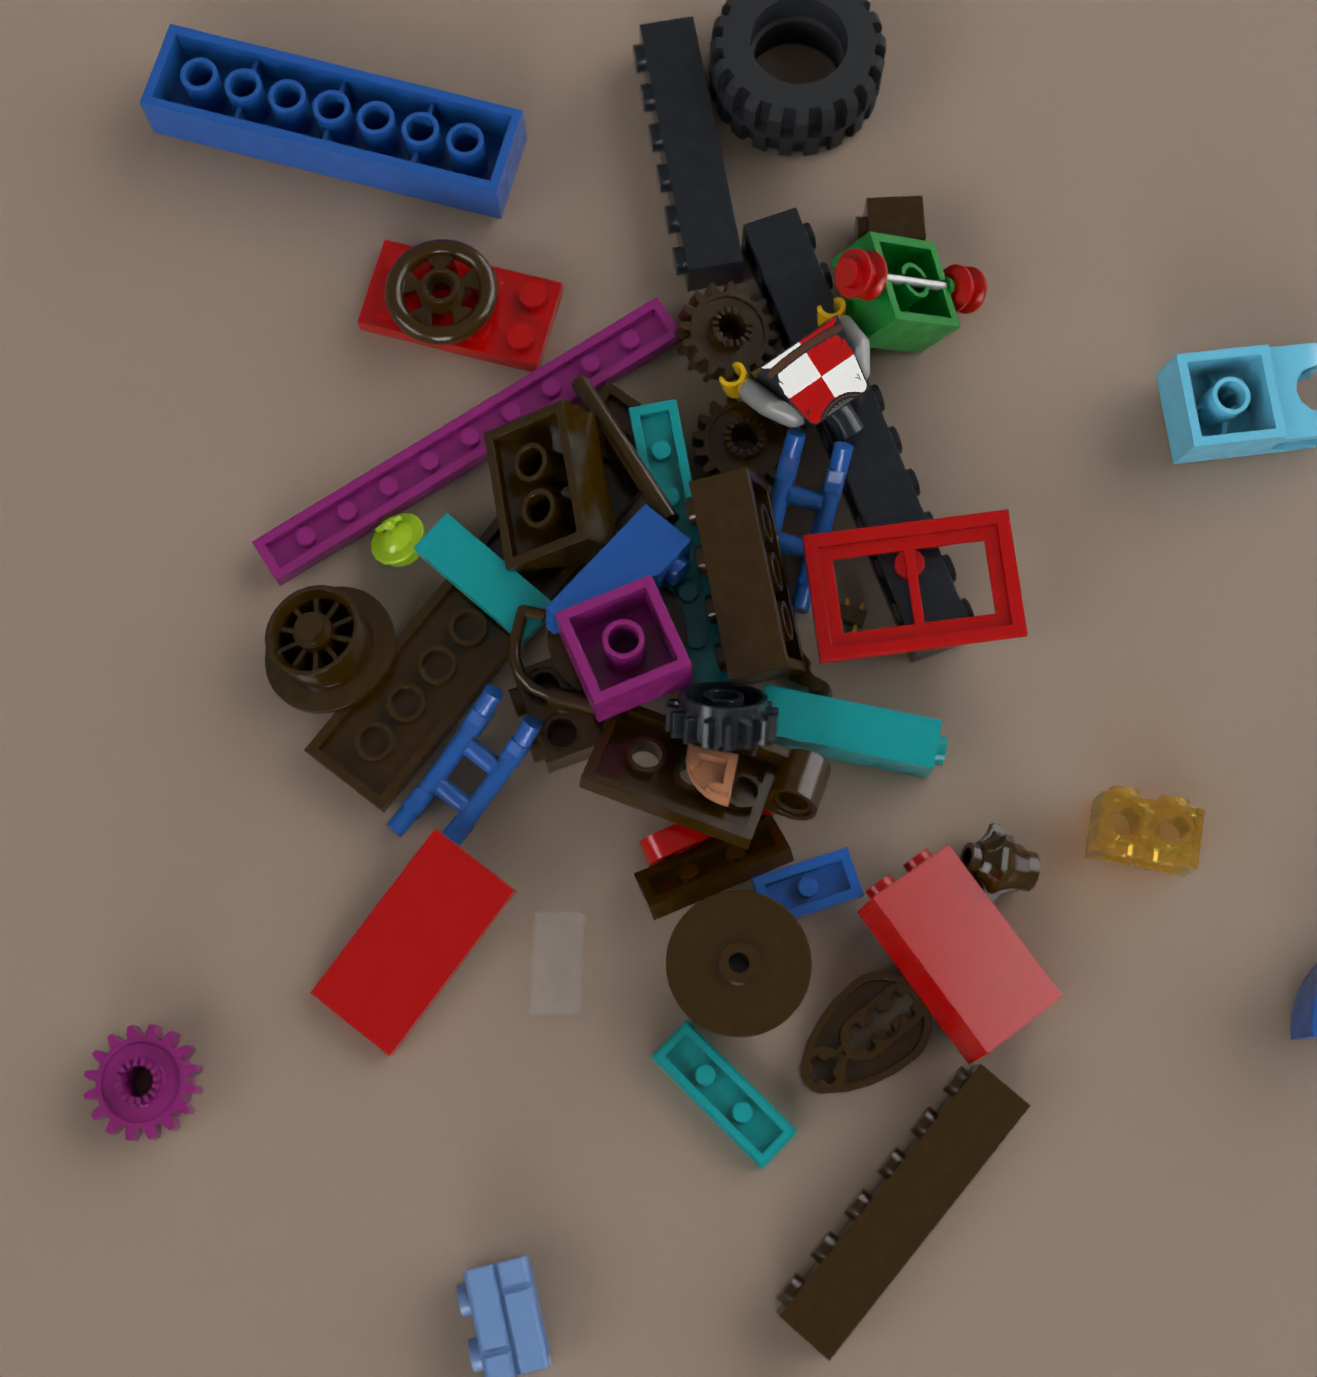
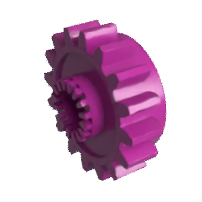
M149 1024L144 1036L139 1026L131 1025L127 1026L126 1040L114 1034L107 1037L111 1047L108 1053L97 1050L93 1052L92 1056L101 1064L98 1070H88L84 1073V1077L95 1081V1088L84 1093V1099L98 1100L99 1106L93 1111L91 1116L94 1120L110 1118L106 1128V1132L109 1134H119L126 1127V1140L139 1141L144 1128L148 1140H157L161 1138V1126L170 1131H177L181 1128L178 1117L182 1113L193 1115L196 1111L192 1104H190L193 1095L203 1093V1088L195 1085V1076L203 1072V1066L191 1063L189 1058L196 1051L193 1046H177L181 1038V1034L170 1030L162 1038V1026ZM148 1069L151 1075H153L152 1081H154V1084H152V1089L148 1091V1094L142 1097L136 1090V1079L143 1070Z

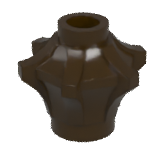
M989 824L985 835L975 843L968 842L963 847L960 855L962 863L992 902L1007 892H1017L1019 890L1028 892L1032 890L1039 878L1040 858L1038 854L1028 851L1023 846L1015 843L1013 836L1006 834L1001 824Z

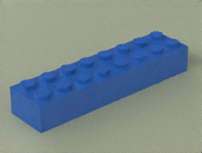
M174 24L169 25L140 100V105L154 133L498 219L502 218L527 142L523 110Z

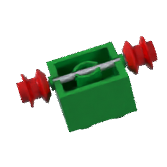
M870 231L831 259L836 287L846 303V314L854 320L869 339L870 348L921 353L960 328L956 314L957 311L962 314L973 313L980 308L986 297L987 283L981 270L976 267H964L959 264L950 265L943 270L935 242Z

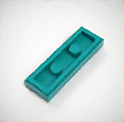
M448 513L414 547L416 554L510 634L518 606L528 605L546 609L552 602L518 572L506 570L505 561ZM527 618L521 640L523 645L543 626L546 618L545 621Z
M688 1020L651 1056L655 1063L760 1169H763L798 1132Z

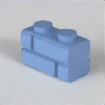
M526 1254L464 1271L465 1282L457 1284V1295L462 1316L472 1315L476 1337L468 1339V1348L474 1372L483 1370L485 1377H514L550 1367L552 1357L530 1255Z

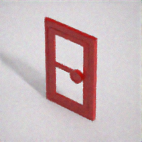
M1009 509L803 535L801 537L820 664L1028 636ZM984 541L995 614L925 622L918 576L924 569L925 561L922 554L917 550ZM899 552L894 560V569L901 578L908 580L914 624L843 633L833 561Z

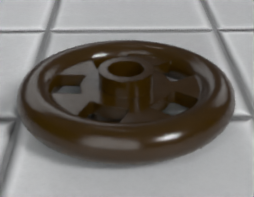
M450 239L429 240L407 250L392 266L385 286L386 306L395 324L411 338L434 345L457 343L476 334L489 321L498 298L497 278L488 260L472 246ZM454 260L470 268L463 278H460L455 272L448 270ZM428 261L434 269L427 272L421 280H418L412 272L418 266ZM444 289L450 292V295L444 298L434 297L435 293L439 290ZM466 290L479 292V298L474 308L461 306L465 300ZM418 293L419 301L423 308L410 312L404 297ZM453 314V324L432 325L433 315Z

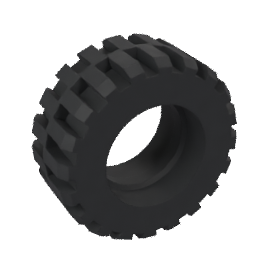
M727 0L722 6L721 15L715 19L712 28L709 61L710 94L712 100L717 103L716 111L722 121L727 124L732 121L731 131L741 140L749 137L753 139V147L765 152L768 147L778 149V155L791 156L792 151H803V156L818 154L819 147L825 146L827 150H831L841 145L844 134L848 138L853 137L862 128L863 120L870 117L875 107L885 64L886 38L881 33L882 23L878 14L874 11L869 12L870 2L868 0ZM802 44L813 47L826 55L832 61L836 70L816 82L794 84L772 77L759 66L756 59L765 51L779 45Z

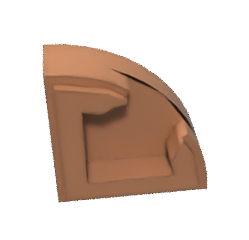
M688 744L686 769L691 782L706 798L728 807L739 754L721 750L714 751V749L709 750L698 745Z

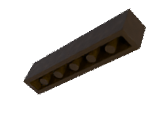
M981 1063L973 1065L969 1070H966L963 1066L957 1069L942 1089L948 1097L936 1111L929 1106L918 1117L910 1128V1131L916 1137L904 1152L896 1147L886 1157L877 1170L883 1177L870 1194L863 1188L854 1197L844 1211V1214L849 1218L848 1222L837 1235L829 1230L810 1253V1256L816 1262L803 1278L798 1273H794L777 1294L776 1299L782 1303L776 1310L778 1316L829 1361L1031 1106Z

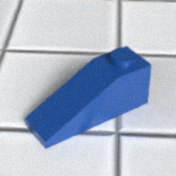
M645 504L546 607V629L553 634L559 633L556 612L648 575L652 576L659 593L668 583L672 586L677 585L691 567L692 562L689 561L692 540Z

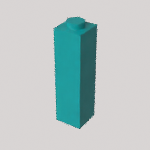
M767 684L764 686L763 692L768 696V701L773 702V707L779 708L776 740H767L788 749L810 750L824 758L922 778H928L935 765H943L948 744V737L940 736L943 720Z

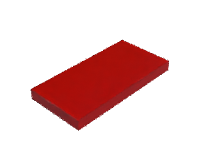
M434 829L310 993L384 1053L392 1056L517 890L439 829Z

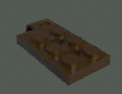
M637 706L606 719L581 775L579 787L748 850L763 809L794 820H810L816 816L831 774V766L825 758L813 751L788 749L767 741L766 746L759 745L758 749L751 747L748 750L743 748L735 749L734 751L727 750L726 752L739 754L728 807L722 806L706 798L694 785L688 784L681 778L680 773L686 770L688 744L683 743V738H671L670 732L665 731L666 715ZM637 752H649L658 759L659 763L653 767H643L638 765L632 756Z

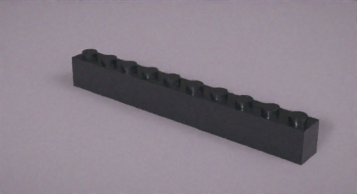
M796 207L743 225L741 247L762 299L765 298L768 301L765 305L768 313L776 314L777 320L773 325L776 332L780 333L779 340L784 350L818 327V305H821L826 313H836L834 310V297L831 289H833L831 272L825 262L819 263L814 251L816 249V239L809 222L802 223ZM867 378L866 381L869 389L849 403L864 427L843 441L851 444L854 448L842 494L856 529L934 519L930 511L923 512L917 497L920 495L918 479L911 468L905 469L900 457V453H902L900 436L894 426H887L882 414L885 410L881 391L876 384L870 385ZM826 420L816 425L815 428L830 462L834 443L839 440ZM939 547L917 550L922 554L925 561L924 569L918 576L924 621L933 622L974 616L970 603L966 598H959L953 582H956L957 577L950 557L947 554L941 555ZM899 552L868 556L896 626L914 624L908 580L901 578L894 569V560ZM957 646L907 652L912 663Z

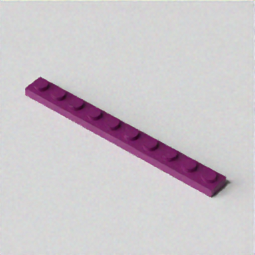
M657 297L255 539L252 541L254 547L279 586L285 584L377 528L391 516L403 512L488 460L484 433L562 399L577 406L581 401L571 388V383L575 378L582 375L587 376L596 391L600 392L608 381L613 384L682 342L681 338L674 336L677 324Z

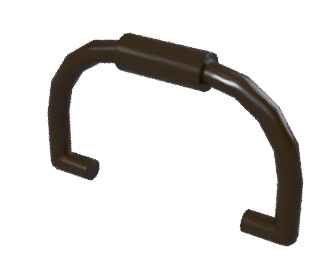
M528 605L518 606L509 637L508 660L516 680L530 694L546 700L547 705L594 715L584 692L552 685L550 688L536 683L525 671L520 655L521 640L527 618L545 621L546 609Z

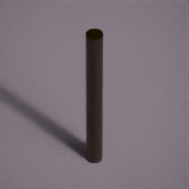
M582 375L575 378L571 383V388L584 408L595 414L598 429L648 506L674 525L679 520L678 513L588 377Z

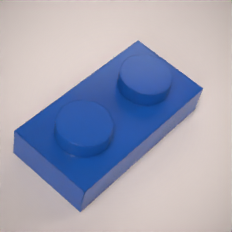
M848 847L751 879L754 892L774 899L789 910L796 919L860 899L864 896Z

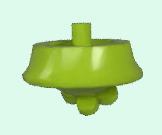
M399 513L391 516L375 528L371 541V553L378 562L384 565H391L393 567L410 565L420 557L416 554L414 547L425 536L424 524L419 517L411 513Z

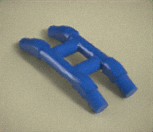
M788 429L770 497L782 553L803 558L792 596L794 612L807 614L811 601L802 538L780 532L788 504L816 511L810 535L831 532L854 448L846 442L838 441L834 443L822 492L795 486L793 484L806 434L798 429Z
M486 685L476 704L471 707L469 713L460 724L459 730L420 784L416 785L411 794L402 803L400 809L387 822L386 826L397 836L401 837L438 796L458 812V815L454 816L442 833L460 846L515 768L519 767L533 746V741L542 728L541 721L531 715L525 716L517 731L511 736L498 757L476 740L494 716V711L503 697V693L499 688L493 685ZM464 755L487 773L471 797L448 780V777Z

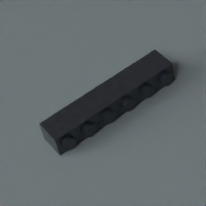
M694 17L640 24V44L632 45L636 73L644 72L646 84H640L644 113L652 112L654 124H648V133L652 153L660 152L662 164L656 165L660 193L668 192L670 205L664 206L667 232L668 234L676 233L679 246L672 247L676 276H685L688 292L707 289L709 284L713 282L717 287L725 286L729 281L734 282V284L742 283L744 260Z

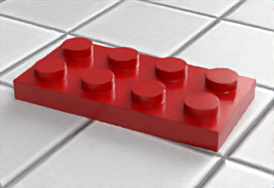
M384 240L357 320L360 330L528 372H533L540 368L563 294V284L561 282L492 266L498 283V298L494 312L485 326L473 336L457 343L447 345L423 343L405 334L395 324L388 312L385 301L386 280L392 266L403 253L414 246ZM456 260L448 268V270L459 275L460 278H463L470 269L465 264ZM427 261L418 266L412 273L418 280H421L427 272L434 268ZM444 289L439 290L435 293L434 297L444 298L450 295V292ZM466 290L465 300L461 306L474 308L479 298V292ZM418 293L404 297L410 312L423 308L419 301ZM452 313L432 316V325L453 324Z

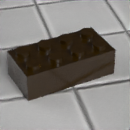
M748 467L689 481L691 496L686 497L685 505L691 525L693 527L698 526L701 545L695 547V554L701 574L708 575L711 594L705 596V604L711 623L718 624L721 643L715 645V653L720 671L722 673L727 672L729 680L749 685L807 672L768 483Z

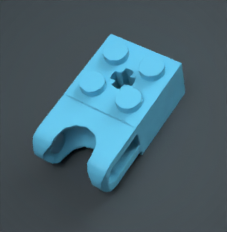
M1317 343L1269 347L1266 344L1176 354L1156 373L1173 464L1316 448L1317 410H1312L1302 403L1297 393V381L1307 380L1317 371Z

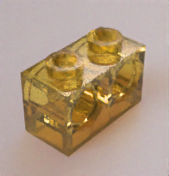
M1111 786L1109 791H1102L1092 800L1084 858L1179 876H1186L1198 869L1205 809L1190 807L1188 799L1178 796H1159L1158 800L1139 797L1140 791L1124 786ZM1111 813H1119L1128 820L1130 825L1128 836L1120 835L1112 829L1109 822ZM1162 822L1170 823L1178 830L1180 837L1178 845L1169 844L1162 838L1160 833Z

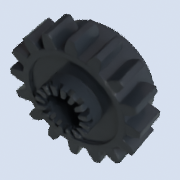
M731 682L695 683L683 687L679 691L678 699L668 700V705H666L665 731L670 732L671 738H683L684 744L698 743L702 748L709 750L713 746L714 751H718L719 746H721L722 751H734L740 748L748 750L751 749V744L766 746L767 740H776L779 708L773 707V702L768 701V696L765 692L752 686Z

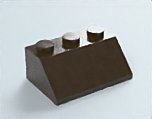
M562 399L484 433L506 570L524 571L582 565L591 561L617 534L595 414Z

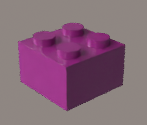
M651 575L555 613L559 635L597 722L692 684V663Z

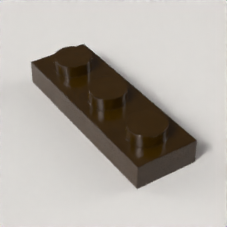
M771 815L759 820L748 850L719 839H714L636 872L634 876L653 919L656 920L711 895L720 893L794 861L791 847Z

